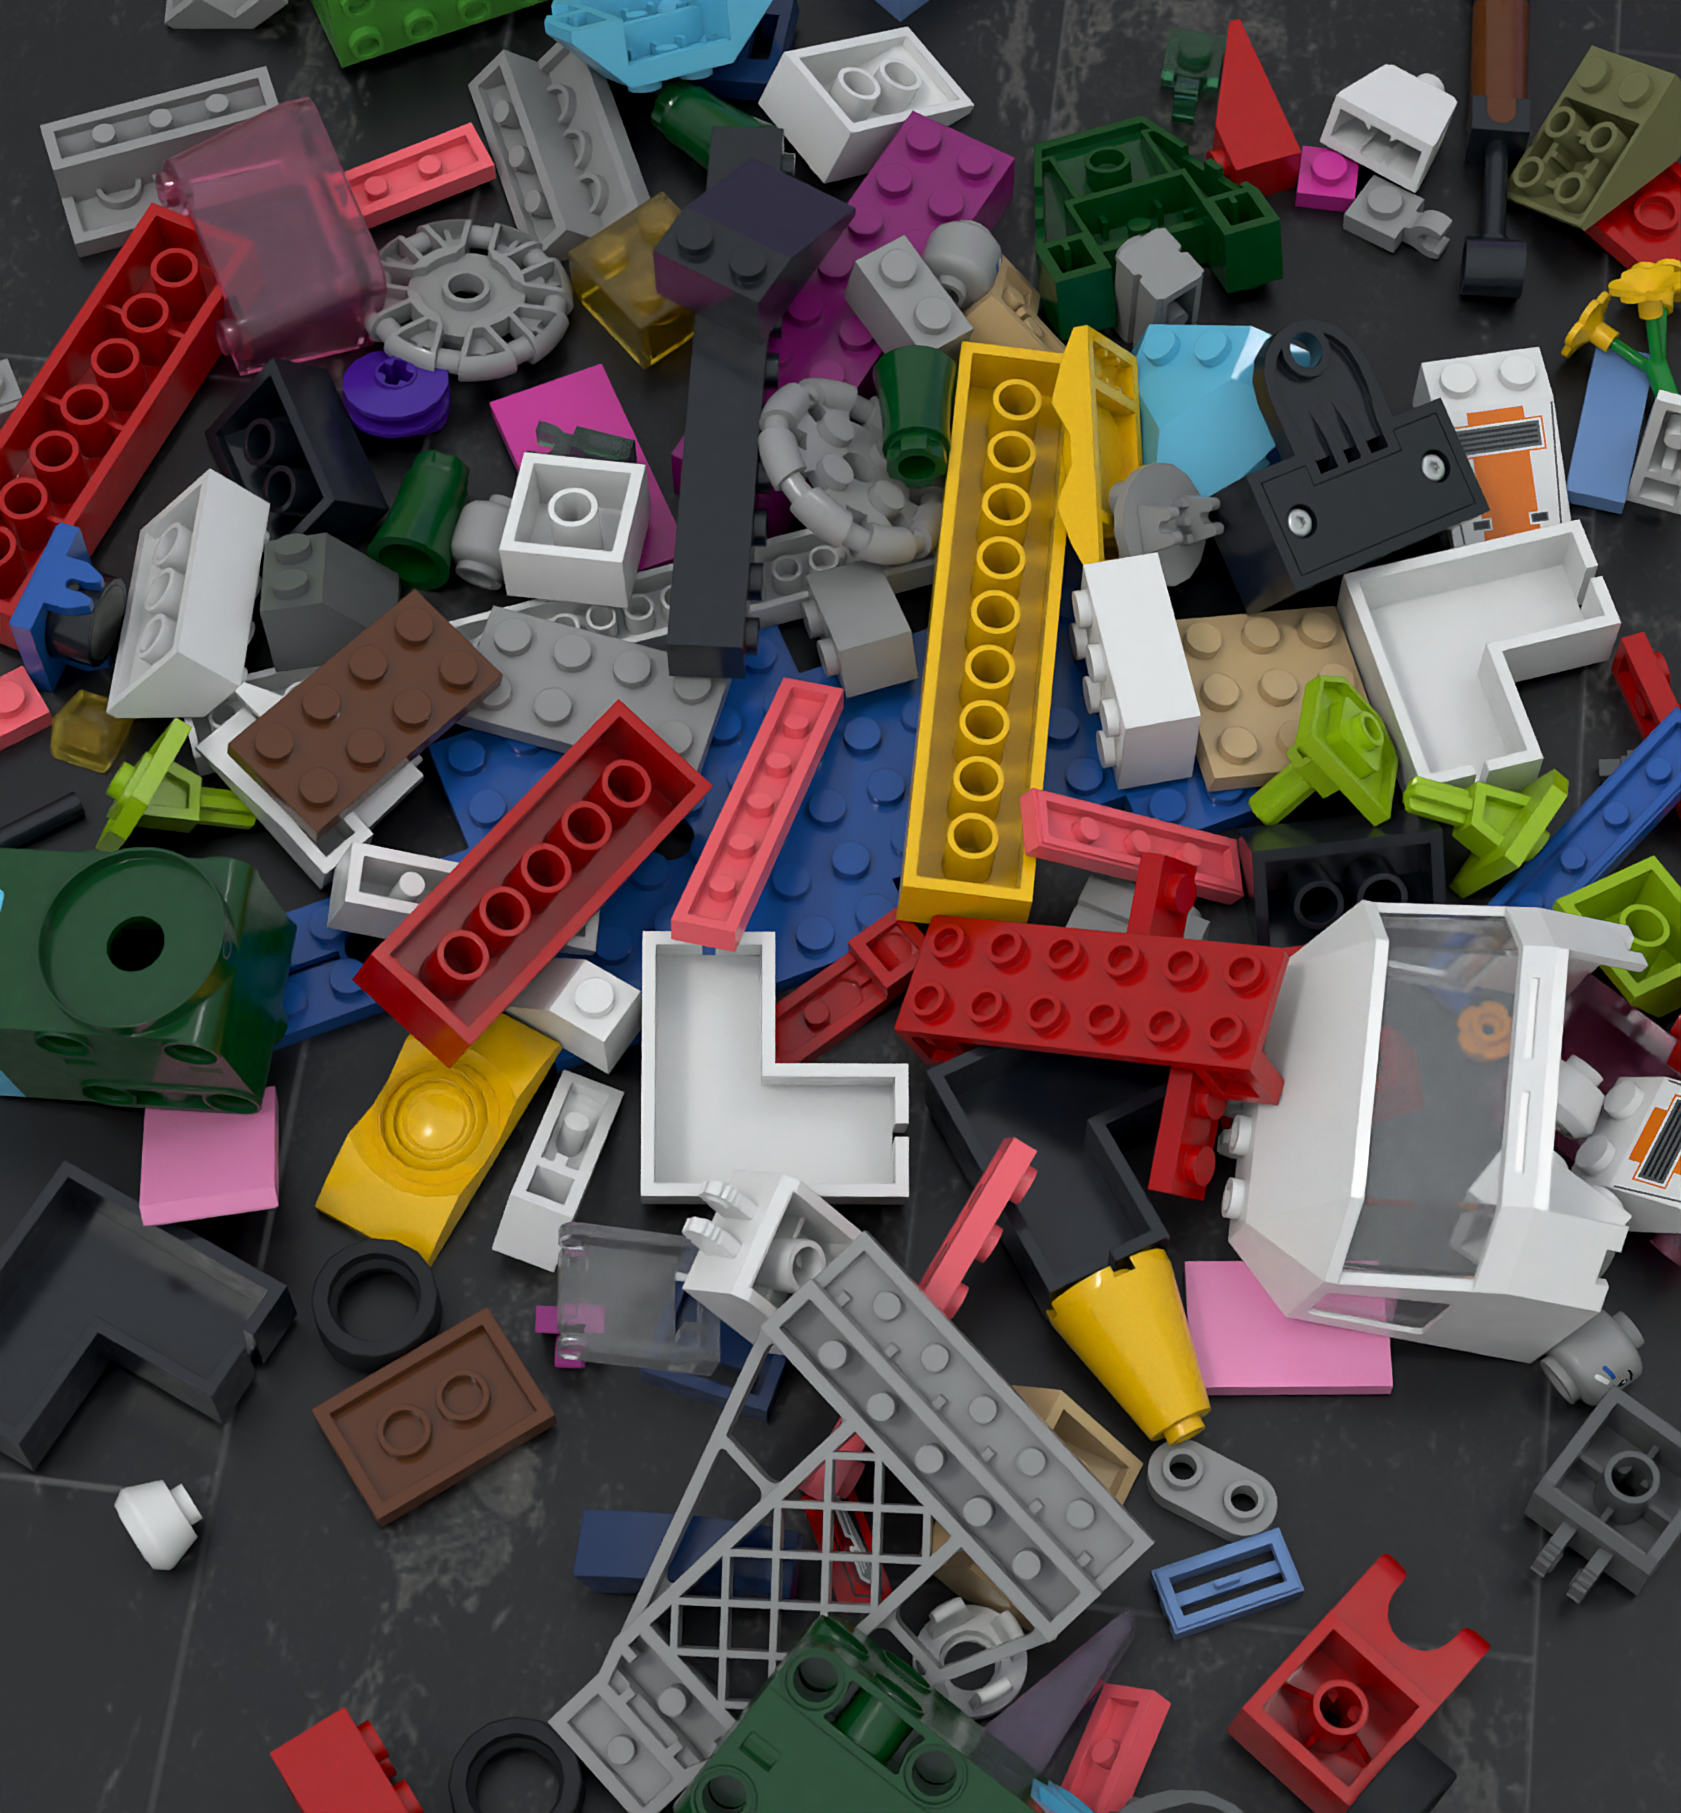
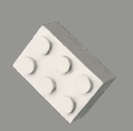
M1158 552L1083 565L1081 590L1072 592V605L1076 622L1069 624V635L1075 660L1085 659L1089 676L1083 677V693L1088 713H1099L1103 730L1096 732V742L1102 767L1113 768L1118 790L1192 777L1201 714Z

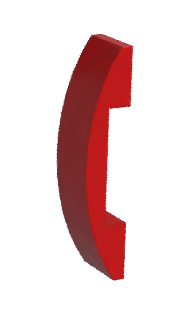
M897 907L849 940L848 953L775 1004V1063H811L856 1032L908 988L925 936L913 922L896 920Z

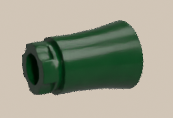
M684 79L676 83L669 82L660 91L655 99V107L650 116L652 125L664 133L670 143L688 154L707 171L712 126L777 128L773 124L748 115L726 103L704 87L694 86Z
M922 345L899 347L884 354L876 362L872 374L880 407L882 451L886 459V470L891 479L902 481L907 487L920 488L932 485L936 478L946 474L947 458L951 450L950 425L958 368L949 355L936 348Z
M426 450L417 454L412 468L404 475L397 497L383 525L368 546L367 556L398 573L401 586L416 590H432L443 586L449 579L452 560L451 541L462 509L468 499L467 486L469 481L467 478L470 472L467 465L454 455L442 454L436 450Z

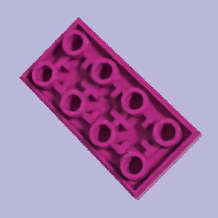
M602 363L490 402L492 417L518 475L524 452L646 465L651 515L637 573L674 563L677 524Z

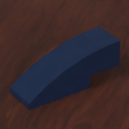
M583 1510L573 1576L595 1593H639L675 1514L628 1510ZM693 1516L668 1569L669 1580L674 1583L739 1521ZM759 1525L737 1547L772 1548L773 1527ZM784 1529V1549L802 1550L804 1536L798 1531ZM734 1557L733 1597L771 1599L772 1558ZM783 1559L782 1599L795 1600L801 1559ZM722 1561L686 1595L721 1597Z

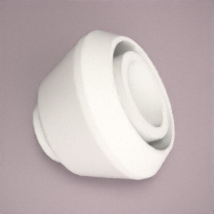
M1571 1055L1566 1062L1562 1059L1560 1060L1555 1130L1571 1140H1578L1592 1135L1605 1099L1604 1094L1597 1088L1603 1081L1601 1075L1575 1055Z
M163 1480L125 1487L120 1490L114 1504L121 1521L143 1557L156 1570H171L175 1567L198 1537L192 1525L203 1519L182 1483L172 1490L168 1489Z

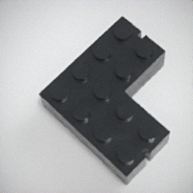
M981 1045L926 1071L925 1104L973 1190L1004 1138L1015 1137L1037 1150L1030 1163V1166L1037 1170L1032 1185L1019 1204L1016 1205L1011 1201L1007 1202L995 1224L1003 1228L1000 1238L1046 1321H1049L1046 1311L1054 1310L1051 1303L1068 1289L1108 1266L1112 1268L1113 1272L1121 1269H1129L1131 1271L1135 1267L1130 1256L1156 1248L1167 1252L1169 1234L1119 1147L1159 1129L1171 1066Z
M64 1160L0 1249V1451L35 1471L111 1360L223 1424L256 1376L251 1359L254 1357L265 1363L297 1316L288 1286L177 1223L149 1227L143 1226L137 1200Z

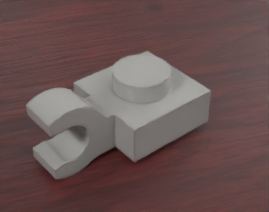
M1373 175L1345 212L1343 229L1392 253L1395 252L1403 241L1416 248L1423 255L1432 259H1438L1450 243V239L1444 235L1451 227L1453 220L1439 211L1427 210L1423 212L1424 198Z

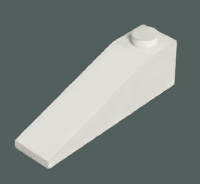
M353 841L334 868L327 927L386 939L459 863ZM600 909L560 953L592 956L596 952Z

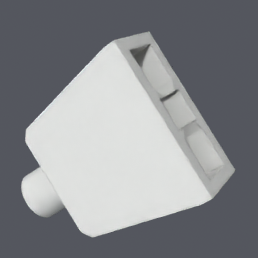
M1385 64L1336 95L1319 142L1416 193L1442 144L1457 106V101L1453 96L1445 92L1443 83L1435 75L1425 73L1415 77L1395 65Z

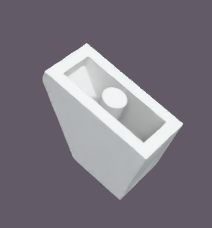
M554 958L503 1012L509 1017L561 1044L562 1048L607 1074L611 1072L642 1028L641 991L585 959Z

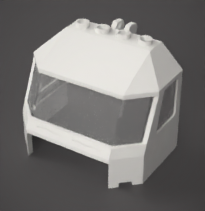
M1361 900L1289 958L1262 1049L1267 1059L1285 1081L1278 1106L1228 1100L1223 1116L1232 1118L1234 1121L1231 1129H1224L1221 1132L1217 1145V1152L1231 1159L1237 1158L1235 1178L1230 1177L1228 1179L1222 1199V1216L1230 1218L1228 1242L1285 1317L1531 1364L1600 1313L1609 1285L1606 1279L1598 1278L1607 1250L1621 1252L1630 1226L1549 1211L1565 998L1600 964L1642 972L1648 966L1642 953L1629 951L1634 940L1629 926L1537 907L1382 903Z

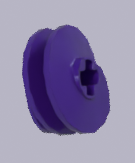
M382 350L368 353L357 359L344 373L342 386L344 395L343 405L353 426L368 435L387 439L428 435L441 430L449 418L451 402L448 370L435 368L434 372L425 370L401 358L389 357Z

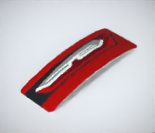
M854 1489L845 1500L837 1495L835 1496V1501L859 1502ZM808 1494L801 1497L804 1500H816ZM804 1509L818 1548L822 1551L823 1510ZM834 1510L833 1551L872 1553L873 1536L864 1512ZM833 1561L832 1587L838 1602L870 1603L871 1562ZM883 1564L881 1602L892 1593Z

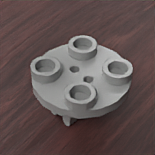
M1145 464L1132 471L1125 481L1115 483L1110 489L1109 507L1114 514V535L1119 549L1118 559L1158 552L1167 587L1176 586L1189 579L1201 562L1206 539L1224 532V525L1221 522H1211L1208 518L1210 511L1220 508L1219 499L1216 497L1200 496L1189 476L1173 464Z

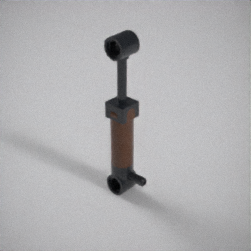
M1473 0L1469 115L1465 129L1464 163L1485 165L1483 222L1481 237L1465 236L1460 267V295L1520 299L1522 295L1527 244L1526 240H1513L1506 236L1508 167L1517 166L1526 151L1530 135L1531 99H1527L1530 0Z

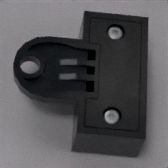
M1315 318L1294 321L1264 341L1254 360L1252 383L1259 409L1282 461L1246 475L1209 496L1216 497L1220 501V508L1210 511L1208 518L1211 522H1221L1224 525V532L1214 536V539L1248 616L1343 577V574L1355 572L1438 537L1490 511L1441 397L1392 416L1367 357L1354 338L1332 323ZM1292 340L1300 341L1308 349L1311 358L1309 368L1299 365L1292 357L1290 350Z

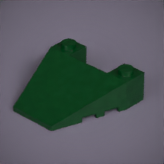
M1143 115L1033 145L1035 243L1041 309L1061 341L1070 338L1074 327L1088 325L1094 330L1099 331L1117 325L1114 297L1117 263L1115 255L1128 239L1137 235L1143 237L1156 228H1166L1180 243L1181 253L1188 252L1199 265L1208 263L1228 294L1240 290L1255 289L1261 284L1283 278L1280 218L1261 191L1247 181L1238 186L1224 177L1223 166L1211 158L1204 161V163L1189 154L1187 143Z

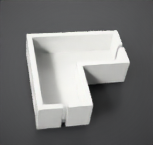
M1580 519L1343 574L1336 609L1369 704L1383 718L1398 755L1396 778L1402 794L1406 790L1409 780L1417 776L1466 789L1478 781L1517 793L1537 779L1543 755L1515 682L1609 660L1621 625L1603 576L1595 577L1598 564Z
M643 931L642 1204H708L699 1195L704 1181L713 1179L729 1184L736 1169L784 1173L802 1181L828 1204L905 1205L909 1198V1137H895L892 1144V1133H905L909 1124L908 1064L775 1063V932H744L735 952L716 948L715 955H702V945L671 939V931Z

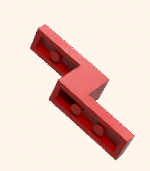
M1142 852L1126 933L1183 938L1188 912L1192 909L1196 899L1195 874L1197 866L1165 854ZM1171 1066L1148 1190L1204 1201L1206 1186L1212 1179L1215 1170V1154L1213 1149L1218 1122L1225 1112L1228 1100L1217 1099L1193 1069Z

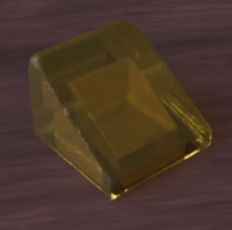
M80 690L52 718L50 753L56 759L105 773L112 765L135 718H115L106 713L109 698Z

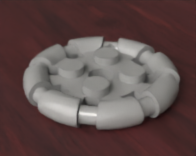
M451 219L421 225L417 228L416 234L408 238L399 235L378 251L364 272L363 276L366 283L359 289L358 303L365 329L371 339L376 342H384V352L389 357L401 358L414 364L416 367L432 372L435 371V368L448 370V374L458 375L459 382H478L513 375L517 372V365L525 361L535 364L550 353L563 338L568 328L569 320L566 315L573 309V292L568 275L560 261L554 257L549 258L541 250L543 244L532 236L497 222L493 228L474 225L473 219ZM471 248L485 249L488 251V256L470 253ZM462 291L465 294L478 296L474 298L464 299L456 297L453 294ZM410 319H412L413 321L402 327L400 326L401 323L408 321ZM510 333L515 340L506 343L502 337Z
M807 378L800 381L799 384L788 383L781 387L768 399L759 419V427L762 432L758 437V446L761 461L769 481L775 491H783L792 503L790 511L811 532L832 547L836 548L843 545L853 550L855 558L866 562L883 565L908 564L913 558L922 559L937 548L939 540L945 475L936 478L932 485L920 488L907 487L902 481L890 478L886 470V459L882 451V423L878 397L874 396L868 400L857 394L858 389L856 386L829 378ZM850 418L857 421L858 424L851 422ZM807 478L814 488H811L810 485L805 482Z

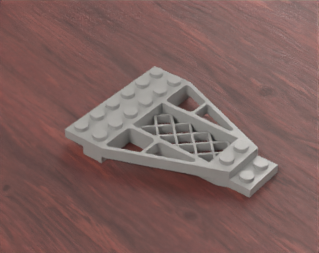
M864 1230L814 1279H809L759 1327L761 1330L620 1634L614 1639L599 1673L548 1721L628 1813L661 1812L690 1784L704 1766L721 1738L742 1713L739 1709H745L752 1700L729 1698L731 1658L769 1660V1678L779 1665L780 1660L789 1652V1650H780L782 1609L820 1611V1615L830 1617L831 1612L870 1613L856 1627L867 1636L878 1628H885L891 1631L925 1668L926 1673L920 1675L931 1686H935L1041 1644L1050 1643L1156 1542L868 1231ZM774 1344L842 1417L841 1425L782 1481L771 1478L731 1434L765 1359ZM857 1433L873 1452L838 1450ZM723 1450H726L761 1490V1500L673 1583L668 1578V1569ZM836 1460L875 1461L874 1502L835 1501ZM825 1464L824 1500L788 1499ZM885 1465L921 1504L884 1503ZM785 1508L823 1510L822 1551L784 1549ZM834 1510L873 1512L872 1553L833 1551ZM774 1512L772 1548L737 1547ZM884 1512L923 1514L922 1555L883 1553ZM933 1517L951 1536L934 1554H932ZM966 1552L1034 1626V1630L943 1666L900 1618L899 1611L903 1602L955 1553ZM734 1557L772 1558L771 1599L733 1597ZM783 1559L822 1560L821 1601L782 1599ZM722 1561L721 1597L686 1595ZM833 1561L872 1563L870 1603L831 1601ZM882 1563L921 1565L881 1603ZM683 1605L721 1607L719 1647L682 1645ZM732 1607L770 1609L769 1649L731 1647ZM671 1609V1628L669 1632L659 1620ZM692 1656L719 1657L718 1685Z

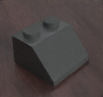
M294 533L285 535L278 540L265 541L260 615L276 672L322 666L401 601V581L398 573L328 533L312 535Z

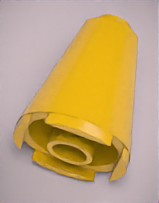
M1156 1248L1130 1256L1135 1267L1131 1271L1129 1269H1121L1113 1272L1112 1268L1108 1266L1077 1283L1051 1303L1054 1310H1047L1046 1315L1054 1329L1151 1441L1165 1438L1169 1446L1172 1447L1191 1439L1206 1428L1201 1418L1211 1411V1406L1171 1261L1165 1250Z

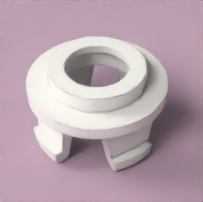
M956 1597L940 1604L929 1614L931 1620L921 1630L918 1639L944 1666V1660L948 1652L958 1644L972 1642L988 1649L1024 1634L1018 1621L1010 1611L1006 1610L1000 1614L987 1607L965 1605L961 1597ZM1023 1651L995 1662V1673L990 1682L983 1688L973 1691L962 1690L954 1686L949 1680L932 1687L960 1708L971 1719L977 1720L990 1717L1005 1709L1019 1694L1027 1672V1652ZM913 1656V1669L919 1674L926 1673L925 1668Z

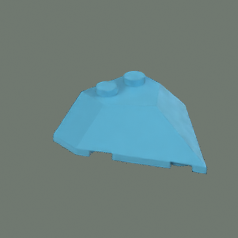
M553 0L551 5L552 15L546 16L544 24L546 34L602 76L627 86L629 92L646 93L662 88L663 80L675 77L684 80L702 79L713 74L712 68L734 63L773 0Z
M1149 324L1130 352L1137 357L1143 465L1149 463L1173 464L1189 476L1200 496L1209 497L1244 476L1264 469L1270 464L1265 456L1276 445L1259 409L1252 378L1255 357L1264 341L1272 336L1271 334L1253 326ZM1291 344L1290 350L1294 360L1299 365L1309 368L1311 361L1309 351Z

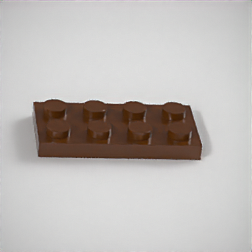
M414 589L228 743L227 754L316 842L501 685L503 674Z

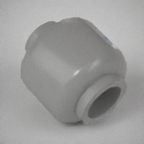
M960 220L944 223L937 227L930 234L921 258L957 307L963 310L977 302L991 290L999 272L1003 256L1000 245L987 228L971 220Z
M493 494L490 496L489 501L475 500L466 504L462 509L453 533L451 553L452 561L457 566L455 572L463 580L489 590H498L502 584H505L499 547L512 498Z
M1601 1309L1600 1313L1545 1353L1547 1357L1541 1360L1540 1364L1550 1382L1570 1404L1580 1400L1589 1406H1597L1613 1384L1622 1390L1641 1375L1643 1367L1637 1349L1645 1344V1341L1634 1323L1622 1311L1611 1316Z

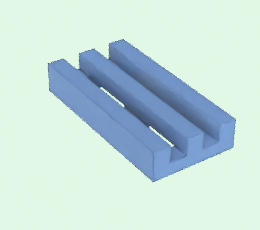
M1279 1527L1152 1570L1149 1577L1153 1589L1157 1590L1159 1595V1604L1164 1616H1167L1170 1623L1169 1630L1174 1641L1301 1598L1304 1593L1303 1585ZM1271 1550L1275 1558L1273 1561L1176 1594L1172 1587V1584ZM1281 1575L1284 1582L1186 1616L1182 1613V1609Z

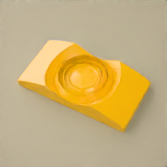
M1084 325L1074 327L1061 359L1051 401L1065 427L1062 457L1066 478L1056 505L1071 545L1083 565L1118 559L1119 549L1114 535V514L1109 507L1110 489L1115 483L1125 481L1132 471L1143 466L1137 357L1090 326Z
M502 1013L453 1067L449 1069L410 1034L403 1044L388 1081L374 1104L348 1133L314 1207L319 1212L369 1239L395 1240L412 1248L422 1256L431 1268L562 1049L561 1044Z

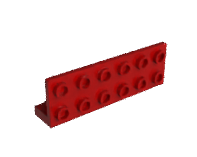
M935 915L932 917L894 1031L926 1065L938 1066L978 1046L987 1045L1193 1069L1217 1099L1278 1106L1285 1081L1267 1059L1262 1049L1287 969L1289 956L1283 948Z

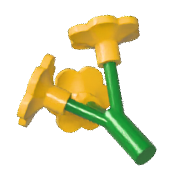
M1667 258L1656 263L1640 262L1632 266L1631 269L1624 271L1620 279L1611 281L1608 284L1609 293L1603 291L1597 299L1592 300L1581 314L1579 321L1566 336L1565 346L1561 351V355L1568 359L1584 344L1591 342L1605 353L1611 349L1645 372L1655 399L1659 390L1680 395L1666 360L1667 315L1673 312V302H1681V261ZM1611 296L1620 297L1622 303L1638 304L1639 317L1646 322L1650 359L1619 340L1620 333L1604 322V315L1608 309L1607 305Z

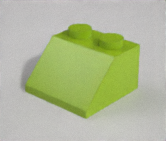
M1654 855L1555 901L1552 906L1554 911L1629 926L1634 936L1629 951L1642 953L1648 966L1642 972L1602 964L1599 966L1630 1005L1658 1018L1681 1008V887Z

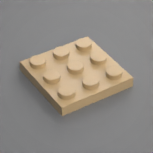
M1335 606L1259 612L1250 616L1248 614L1176 620L1201 714L1195 754L1208 792L1264 786L1291 763L1285 752L1296 741L1305 685L1320 675L1345 677L1369 703Z

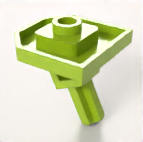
M1328 675L1316 677L1305 685L1296 741L1285 752L1291 763L1251 796L1248 804L1252 812L1265 825H1275L1315 791L1324 799L1340 790L1375 827L1390 819L1399 760L1383 718L1345 677Z
M175 717L150 750L144 753L135 766L124 761L105 793L115 799L106 815L109 820L95 848L110 853L118 851L134 827L190 833L197 824L248 830L254 827L257 818L232 790L201 787L202 777L174 762L176 755L192 729V726Z
M1553 769L1529 783L1517 793L1478 781L1466 789L1417 776L1409 780L1407 788L1403 793L1402 803L1405 805V810L1410 814L1453 825L1452 836L1472 852L1449 885V888L1465 898L1518 869L1523 862H1529L1540 852L1550 837V833L1545 829L1568 796L1569 780Z

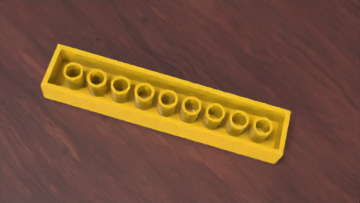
M968 341L961 342L957 366V384L952 403L950 425L951 450L947 458L942 497L940 532L936 549L896 920L930 924L932 917L942 915L1026 924L1028 921L1033 900L1036 858L1025 855L1020 797L1032 788L1043 790L1067 535L1056 505L1066 478L1062 457L1065 427L1051 403L1063 353Z

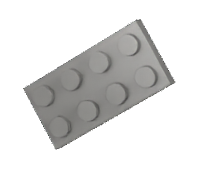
M493 606L477 650L503 674L501 685L456 724L566 753L619 699L701 774L732 679L669 676L666 651Z

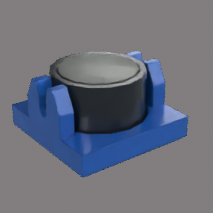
M59 522L58 526L56 525L9 621L30 679L36 688L52 693L66 665L86 671L111 667L113 662L111 652L115 645L119 646L127 599L126 587L121 578L98 572L92 566L80 528Z

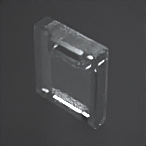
M568 1222L560 1226L558 1230V1244L563 1248L558 1253L557 1330L563 1334L557 1339L556 1354L559 1357L570 1360L704 1376L712 1375L720 1363V1318L697 1301V1322L684 1321L675 1335V1281H686L699 1252V1248L691 1240L681 1235L580 1222Z

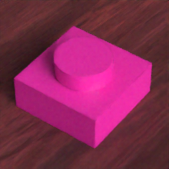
M1303 146L1295 206L1346 212L1355 200L1359 163L1333 149Z

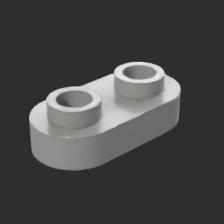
M1187 1440L1172 1447L1169 1446L1168 1442H1165L1154 1451L1150 1458L1146 1476L1147 1487L1152 1498L1163 1508L1233 1543L1271 1529L1277 1512V1496L1272 1485L1258 1473L1192 1440ZM1175 1463H1186L1192 1467L1195 1474L1190 1479L1180 1480L1172 1475L1170 1467ZM1237 1494H1246L1254 1500L1256 1507L1247 1512L1240 1511L1233 1506L1231 1498Z

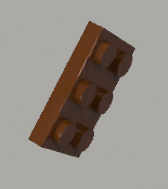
M487 1307L311 1409L314 1419L380 1528L557 1424L555 1413Z

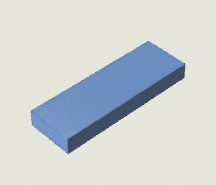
M1596 347L1594 351L1567 475L1566 488L1568 501L1571 504L1622 514L1650 384L1645 372L1611 349L1605 353ZM1639 352L1646 358L1650 359V354Z

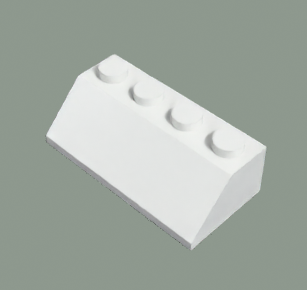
M209 469L140 530L106 713L115 718L205 717L224 700L231 701L236 697L235 690L243 682H246L248 670L244 667L247 645L255 631L252 614L255 599L262 586V577L259 575L262 554L265 551V541H269L270 534L266 530L270 503L214 470Z

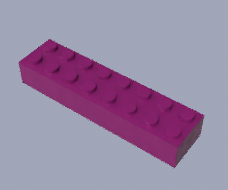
M912 111L847 203L856 208L855 217L785 311L782 339L771 338L770 352L780 353L779 389L788 383L799 384L800 381L807 378H829L856 386L858 389L857 394L868 400L874 396L877 397L872 374L876 362L885 353L844 299L855 261L903 235L906 236L921 257L930 234L941 224L952 221L971 220L980 223L991 233L1013 201L1015 158ZM767 389L766 403L777 390ZM850 418L851 422L858 424L857 421ZM685 434L671 453L674 493L680 495ZM807 478L805 482L808 483L811 488H814ZM772 484L770 494L759 493L758 509H768L767 539L784 535L796 518L790 511V506L792 505L783 491H775Z

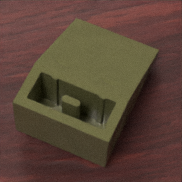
M1592 45L1507 180V200L1583 231L1587 230L1680 158L1681 79L1676 74Z

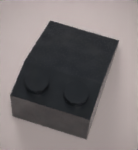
M751 158L688 204L653 249L656 293L761 346L855 217L856 208L755 158Z

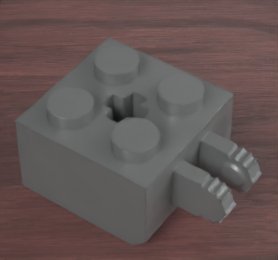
M1613 1384L1544 1475L1526 1506L1524 1514L1553 1534L1530 1569L1541 1577H1545L1547 1573L1555 1569L1563 1557L1564 1550L1569 1546L1589 1560L1584 1568H1580L1569 1583V1590L1566 1595L1575 1602L1581 1603L1603 1572L1638 1596L1681 1537V1432ZM1624 1484L1630 1487L1635 1494L1633 1497H1630L1618 1490Z

